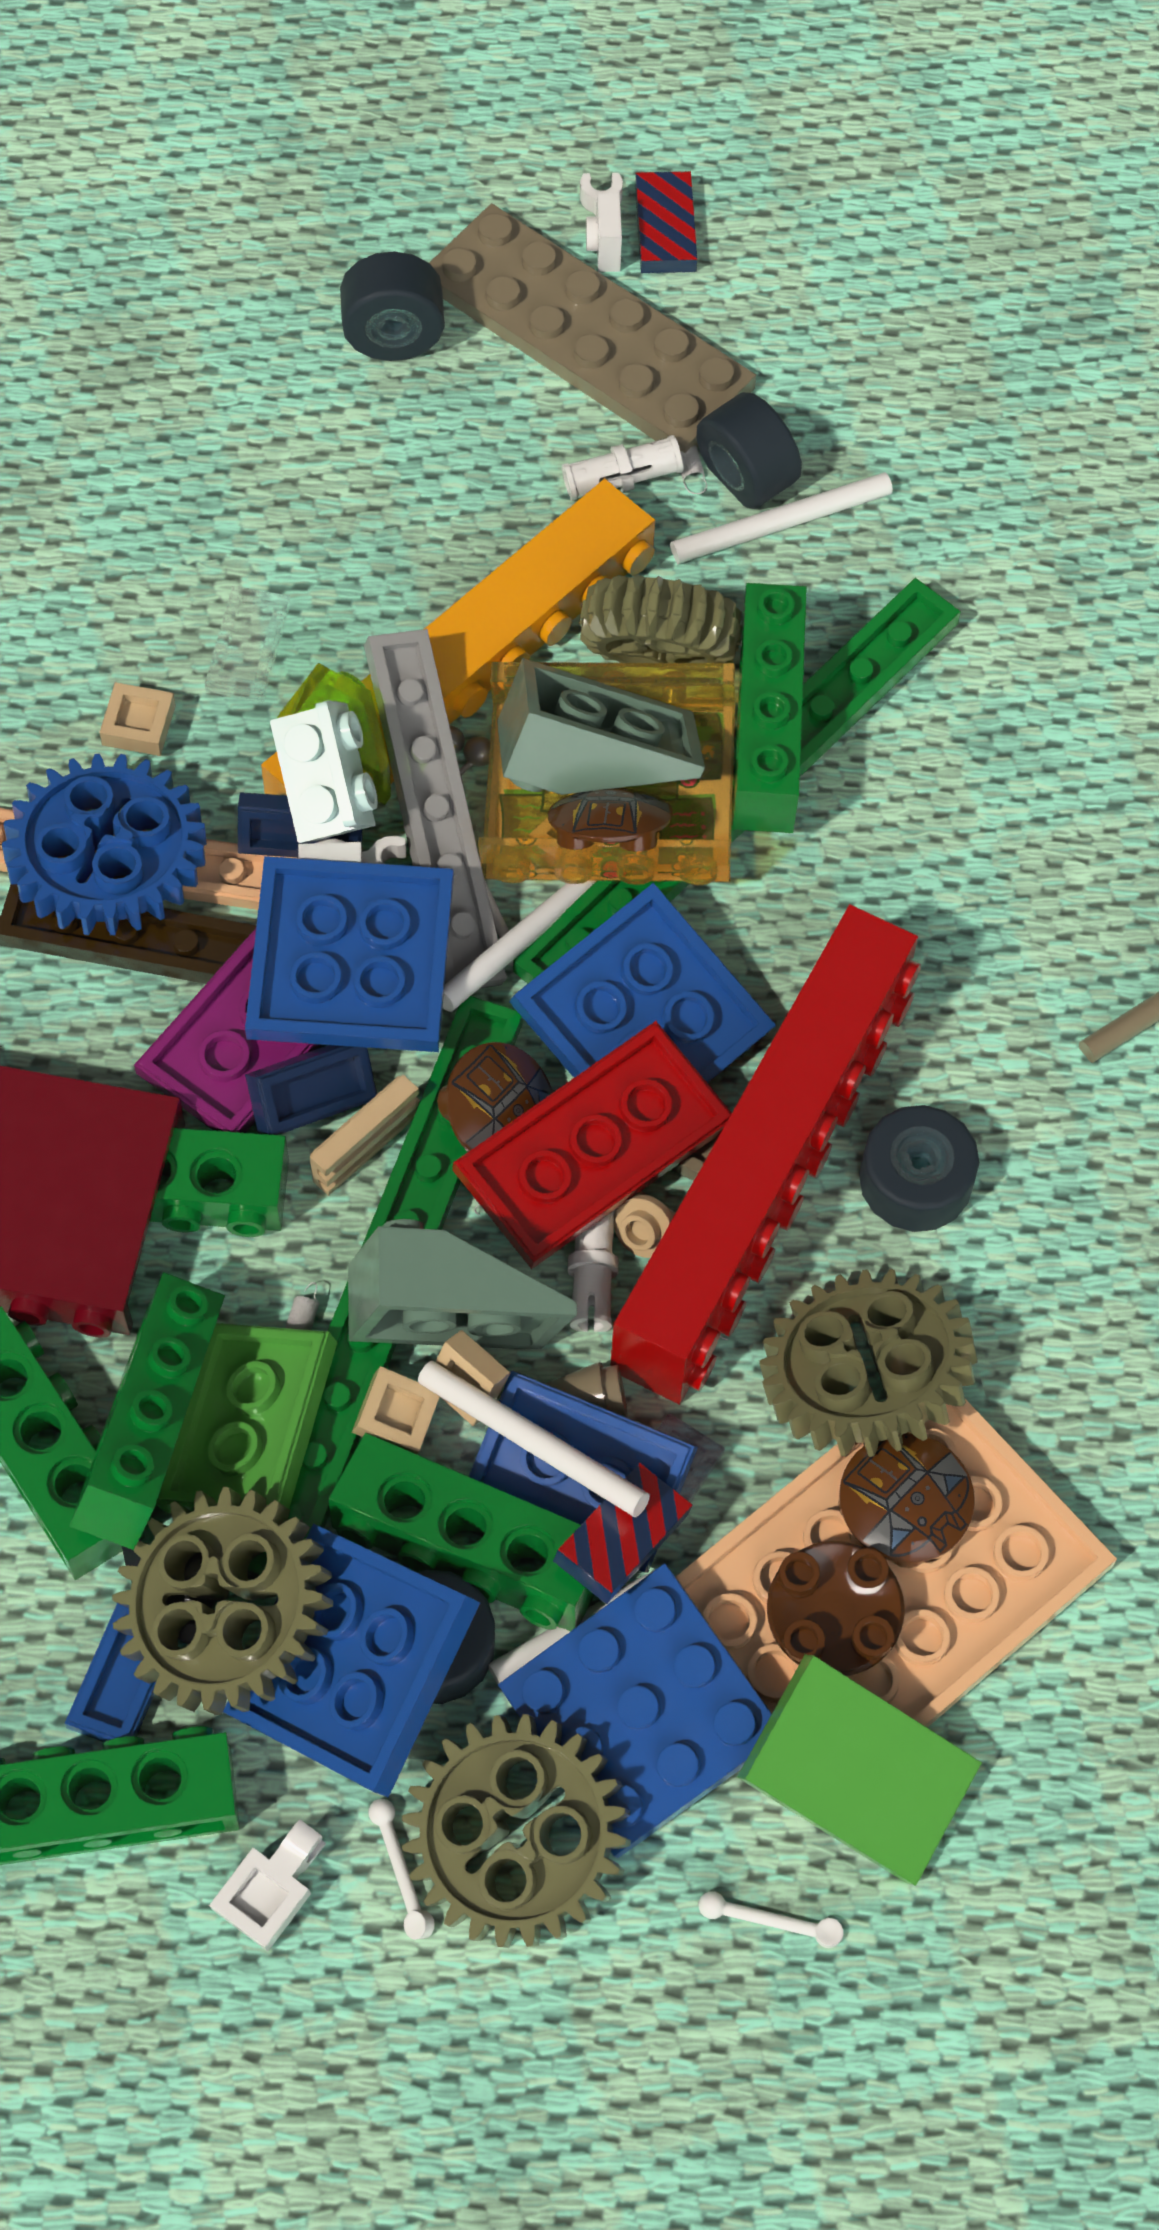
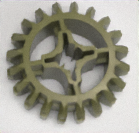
M637 574L634 577L628 578L618 575L612 579L604 578L588 587L586 600H583L579 622V626H581L580 640L593 653L600 654L605 660L618 661L622 666L630 665L641 670L648 669L661 673L672 672L680 675L685 673L699 675L707 672L715 673L733 664L741 641L743 626L740 625L742 611L736 607V603L730 598L723 597L718 591L706 590L701 584L691 585L683 583L681 579L674 581L663 579L660 576L649 578Z

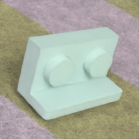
M327 700L316 703V708L270 721L298 843L307 844L376 826L372 810L377 808V793L370 775L366 772L363 773L358 748L363 746V733L356 714L353 711H349L347 703Z

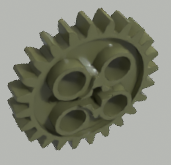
M866 1269L862 1270L858 1284L851 1286L840 1274L835 1277V1291L827 1293L821 1287L814 1285L811 1287L814 1299L811 1304L808 1305L794 1299L789 1302L794 1319H774L773 1323L777 1337L764 1338L763 1345L767 1357L761 1359L759 1363L764 1378L762 1383L768 1403L773 1405L779 1424L789 1422L793 1437L797 1440L811 1433L814 1447L819 1451L826 1447L832 1439H835L841 1456L846 1457L856 1442L864 1443L868 1456L872 1457L877 1451L879 1441L888 1440L897 1452L901 1451L903 1446L902 1435L908 1432L924 1441L928 1439L924 1423L932 1420L938 1424L947 1425L950 1421L945 1404L964 1406L966 1401L962 1386H970L975 1383L972 1365L978 1363V1358L968 1317L962 1318L957 1299L945 1302L943 1289L939 1284L924 1292L921 1277L917 1274L908 1279L904 1285H899L896 1272L893 1269H890L885 1274L881 1282H872L871 1274ZM853 1322H859L863 1327L875 1368L879 1372L883 1390L887 1397L883 1402H878L874 1398L861 1354L857 1350L850 1326Z
M223 1487L218 1503H216L213 1497L203 1491H197L193 1512L174 1501L170 1504L173 1523L166 1526L153 1518L148 1521L155 1539L150 1545L138 1541L134 1552L141 1558L138 1566H119L118 1572L123 1577L131 1580L132 1584L131 1590L121 1591L112 1595V1601L129 1608V1614L115 1621L113 1629L125 1635L134 1636L120 1650L121 1655L133 1661L142 1660L137 1666L134 1675L137 1679L148 1684L156 1681L153 1693L168 1701L177 1696V1705L193 1712L202 1702L204 1710L214 1715H222L228 1699L233 1708L247 1712L250 1707V1691L253 1690L259 1697L271 1702L275 1699L272 1679L278 1676L292 1684L298 1681L296 1673L290 1664L295 1657L312 1662L315 1660V1654L304 1642L308 1635H327L328 1629L313 1620L314 1612L332 1607L333 1600L316 1592L315 1587L331 1579L332 1573L321 1565L311 1564L323 1553L324 1549L322 1545L312 1539L303 1540L310 1527L296 1516L288 1520L290 1509L274 1500L266 1507V1498L253 1490H249L242 1501L240 1494L229 1487ZM267 1552V1564L262 1574L254 1580H248V1568L251 1561L260 1553ZM197 1553H202L200 1570L194 1577L185 1581L184 1570L187 1562ZM229 1591L246 1600L266 1599L278 1595V1602L274 1606H257L252 1603L236 1601L217 1602L215 1610L198 1601L177 1602L167 1605V1599L171 1595H188L193 1598L209 1600L227 1599ZM195 1620L196 1633L194 1639L188 1646L179 1649L178 1637L180 1631L187 1623ZM260 1620L262 1627L260 1638L255 1645L244 1650L242 1646L244 1631L250 1624Z
M528 1714L522 1715L516 1733H512L506 1717L501 1715L494 1716L492 1736L489 1737L486 1736L478 1725L470 1723L466 1725L469 1746L463 1748L452 1740L444 1739L442 1745L449 1761L444 1766L428 1760L422 1763L426 1772L434 1779L430 1788L410 1786L408 1790L416 1799L424 1803L422 1812L402 1815L403 1822L420 1828V1837L402 1845V1851L422 1855L424 1863L416 1867L409 1874L410 1879L413 1881L432 1880L435 1884L423 1901L426 1906L433 1907L446 1901L451 1903L444 1920V1924L448 1927H455L467 1917H470L469 1939L473 1941H481L487 1935L491 1926H495L497 1947L509 1948L514 1939L516 1928L520 1929L527 1947L539 1946L542 1925H545L556 1939H563L567 1937L565 1915L570 1914L577 1921L588 1924L591 1921V1917L584 1900L588 1896L605 1902L611 1899L606 1888L599 1882L603 1873L609 1875L624 1874L625 1870L618 1863L609 1859L611 1849L631 1846V1840L613 1833L612 1826L613 1823L629 1817L630 1810L609 1806L608 1798L616 1794L623 1787L622 1783L616 1779L599 1781L597 1776L608 1762L607 1758L604 1755L597 1754L583 1761L581 1756L588 1739L580 1734L570 1738L563 1746L560 1745L562 1724L553 1720L545 1727L541 1736H537L535 1717ZM529 1761L537 1772L536 1787L529 1796L524 1799L515 1800L507 1789L506 1779L508 1773L517 1763ZM557 1788L564 1789L565 1797L556 1806L545 1810L524 1826L522 1831L527 1841L523 1846L506 1842L487 1858L477 1872L471 1874L468 1871L467 1865L473 1858L489 1850L509 1834L510 1829L505 1822L509 1816L523 1820L527 1819L546 1802L554 1790ZM467 1806H474L482 1816L483 1828L481 1834L474 1842L469 1845H462L457 1841L453 1833V1822L460 1810ZM564 1816H572L580 1826L581 1839L573 1852L568 1855L559 1856L550 1845L549 1833L556 1820ZM510 1861H516L522 1866L526 1874V1885L518 1898L507 1902L499 1896L496 1890L495 1879L497 1872L503 1865Z

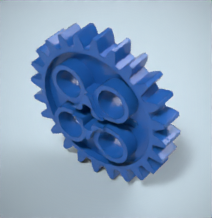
M99 753L94 754L91 768L83 769L72 758L69 759L70 774L62 776L51 768L47 769L48 786L46 788L31 782L26 785L29 802L22 800L13 801L12 808L15 819L4 821L6 841L2 842V849L10 883L17 884L22 903L34 900L36 913L40 919L56 910L58 927L60 929H65L75 918L81 919L84 935L91 933L96 922H105L109 934L116 935L119 920L127 919L132 927L140 930L142 929V913L148 911L154 917L162 920L165 918L164 900L182 905L184 903L182 885L187 887L197 886V867H203L206 863L204 846L207 845L205 824L202 823L199 803H190L189 787L187 785L173 787L171 771L166 770L152 778L151 763L147 759L141 762L135 770L128 769L126 754H120L113 767H105ZM146 829H153V830H151V831H144V832L142 831V830H146ZM68 855V857L65 858H57L59 856ZM116 876H126L120 879H113Z

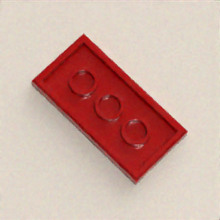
M655 1021L453 1163L452 1170L532 1270L624 1204L628 1199L638 1194L720 1135L732 1112L657 1021Z

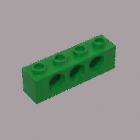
M746 583L741 624L743 628L740 646L732 830L794 832L800 782L807 586Z
M174 1128L162 1175L169 1177V1179L158 1188L150 1222H161L165 1228L182 1233L198 1231L201 1225L226 1227L230 1233L242 1237H258L263 1235L265 1230L281 1231L289 1168L286 1136ZM223 1178L233 1182V1185L228 1190L221 1193H211L203 1189L210 1181Z
M165 1272L162 1273L143 1316L69 1527L129 1549H135L155 1508L225 1295Z
M1 1306L0 1384L10 1378L24 1379L26 1384L19 1393L13 1396H0V1463L74 1580H77L122 1552L121 1545L69 1527L77 1503H69L62 1500L63 1493L69 1486L78 1482H85L101 1436L92 1424L84 1429L80 1428L70 1412L78 1406V1403L59 1372L47 1377L36 1360L45 1353L35 1334L25 1320L14 1326ZM55 1430L61 1433L57 1442L49 1448L38 1450L28 1446L31 1438L40 1431ZM142 1533L140 1540L145 1538L144 1533Z
M368 1433L364 1434L328 1499L332 1528L336 1530L339 1536L368 1550L374 1546L397 1556L398 1561L403 1566L415 1572L423 1570L451 1571L461 1576L464 1581L475 1585L487 1598L488 1603H492L496 1599L517 1608L525 1619L538 1627L554 1630L558 1626L571 1632L580 1625L594 1597L591 1591L553 1562L557 1550L581 1526L580 1524ZM404 1505L415 1506L421 1510L418 1515L408 1519H400L390 1514L394 1509ZM464 1531L475 1532L482 1537L480 1541L472 1545H459L451 1540L453 1536ZM526 1557L535 1558L544 1564L540 1569L533 1572H522L512 1566L517 1560Z
M197 1726L180 1729L172 1734V1740L145 1744L144 1739L141 1737L114 1738L102 1744L103 1750L75 1754V1749L71 1747H50L34 1752L33 1760L5 1764V1759L0 1757V1865L240 1830L231 1746L226 1732L214 1734V1729L211 1727ZM170 1771L181 1777V1784L178 1790L168 1798L154 1799L145 1794L147 1782L159 1772ZM100 1781L111 1786L109 1798L100 1807L87 1810L75 1805L76 1796L84 1785ZM31 1791L40 1795L39 1807L30 1817L22 1820L6 1817V1807L9 1801L18 1793Z

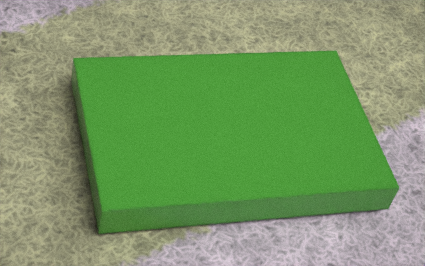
M216 1323L156 1502L165 1512L171 1513L170 1504L174 1501L193 1512L197 1491L205 1492L218 1503L223 1487H229L239 1493L242 1501L249 1490H253L266 1498V1507L276 1500L288 1509L290 1508L337 1346V1341L331 1333L326 1331Z
M805 1654L737 1778L897 1878L916 1886L982 1762L814 1655Z

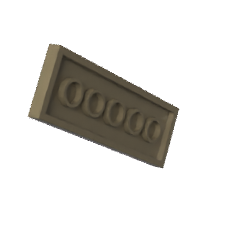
M492 203L429 262L440 275L443 299L655 441L674 435L681 452L686 453L693 446L699 447L697 443V425L705 416L742 392L751 393L755 389L756 374Z

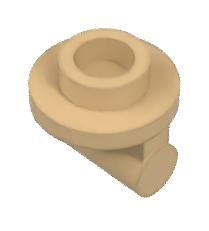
M640 1191L616 1210L614 1216L615 1233L621 1244L628 1251L640 1257L651 1258L676 1212L666 1207L658 1199Z

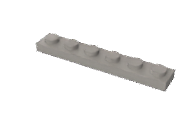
M428 629L368 636L364 649L412 864L419 867L449 868L454 870L445 975L446 984L498 941ZM503 968L481 988L502 985L507 979L505 969Z

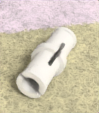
M674 435L625 449L623 444L611 447V453L570 464H562L563 479L571 501L583 497L604 478L616 488L620 487L622 492L634 490V483L675 472H683L682 456Z
M616 1209L576 1237L575 1252L568 1256V1274L574 1277L572 1300L577 1302V1316L570 1321V1327L575 1331L588 1332V1309L590 1306L594 1307V1332H606L612 1328L611 1278L618 1275L619 1263L618 1257L612 1253Z

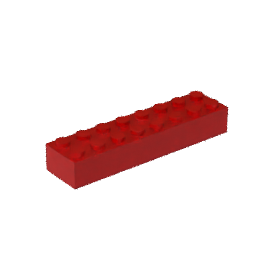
M851 904L848 905L613 1324L610 1366L618 1365L622 1377L678 1405L681 1404L690 1387L699 1392L702 1390L717 1359V1356L712 1353L718 1343L720 1334L722 1333L730 1337L734 1332L746 1307V1301L742 1300L750 1280L759 1284L764 1277L775 1253V1248L771 1247L779 1227L788 1231L793 1224L804 1199L800 1192L808 1175L816 1179L820 1174L832 1148V1144L828 1141L836 1124L845 1127L860 1097V1093L856 1090L863 1075L873 1076L887 1048V1042L883 1040L891 1024L899 1027L911 1006L915 994L911 992V989L921 969V964L913 960L918 941L917 935Z

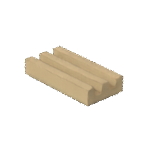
M405 1075L397 1076L310 1153L313 1182L328 1196L413 1121L420 1103L416 1097L419 1094V1088Z

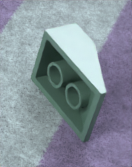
M522 658L497 720L503 777L510 779L516 786L531 792H541L544 789L565 795L701 778L705 765L692 711Z
M398 1219L384 1223L383 1227L378 1226L348 1264L349 1341L443 1346L445 1341L462 1330L483 1348L542 1349L577 1316L576 1301L445 1230L424 1229L423 1223L417 1220Z

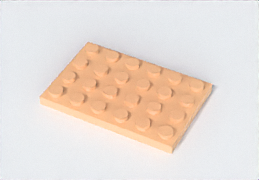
M966 1399L964 1406L945 1404L950 1421L947 1425L938 1424L932 1420H928L924 1424L927 1437L949 1448L961 1460L969 1473L975 1496L974 1512L970 1525L962 1539L951 1550L937 1558L924 1561L917 1567H899L891 1560L886 1559L903 1593L905 1614L902 1630L896 1644L882 1661L866 1671L847 1676L927 1728L1113 1568L1117 1561V1558ZM855 1442L852 1450L846 1457L840 1455L838 1444H836L676 1576L771 1713H773L799 1666L781 1650L770 1630L767 1616V1599L771 1583L781 1563L787 1556L810 1545L827 1541H842L864 1547L850 1532L838 1507L839 1489L844 1470L851 1458L864 1446V1443Z

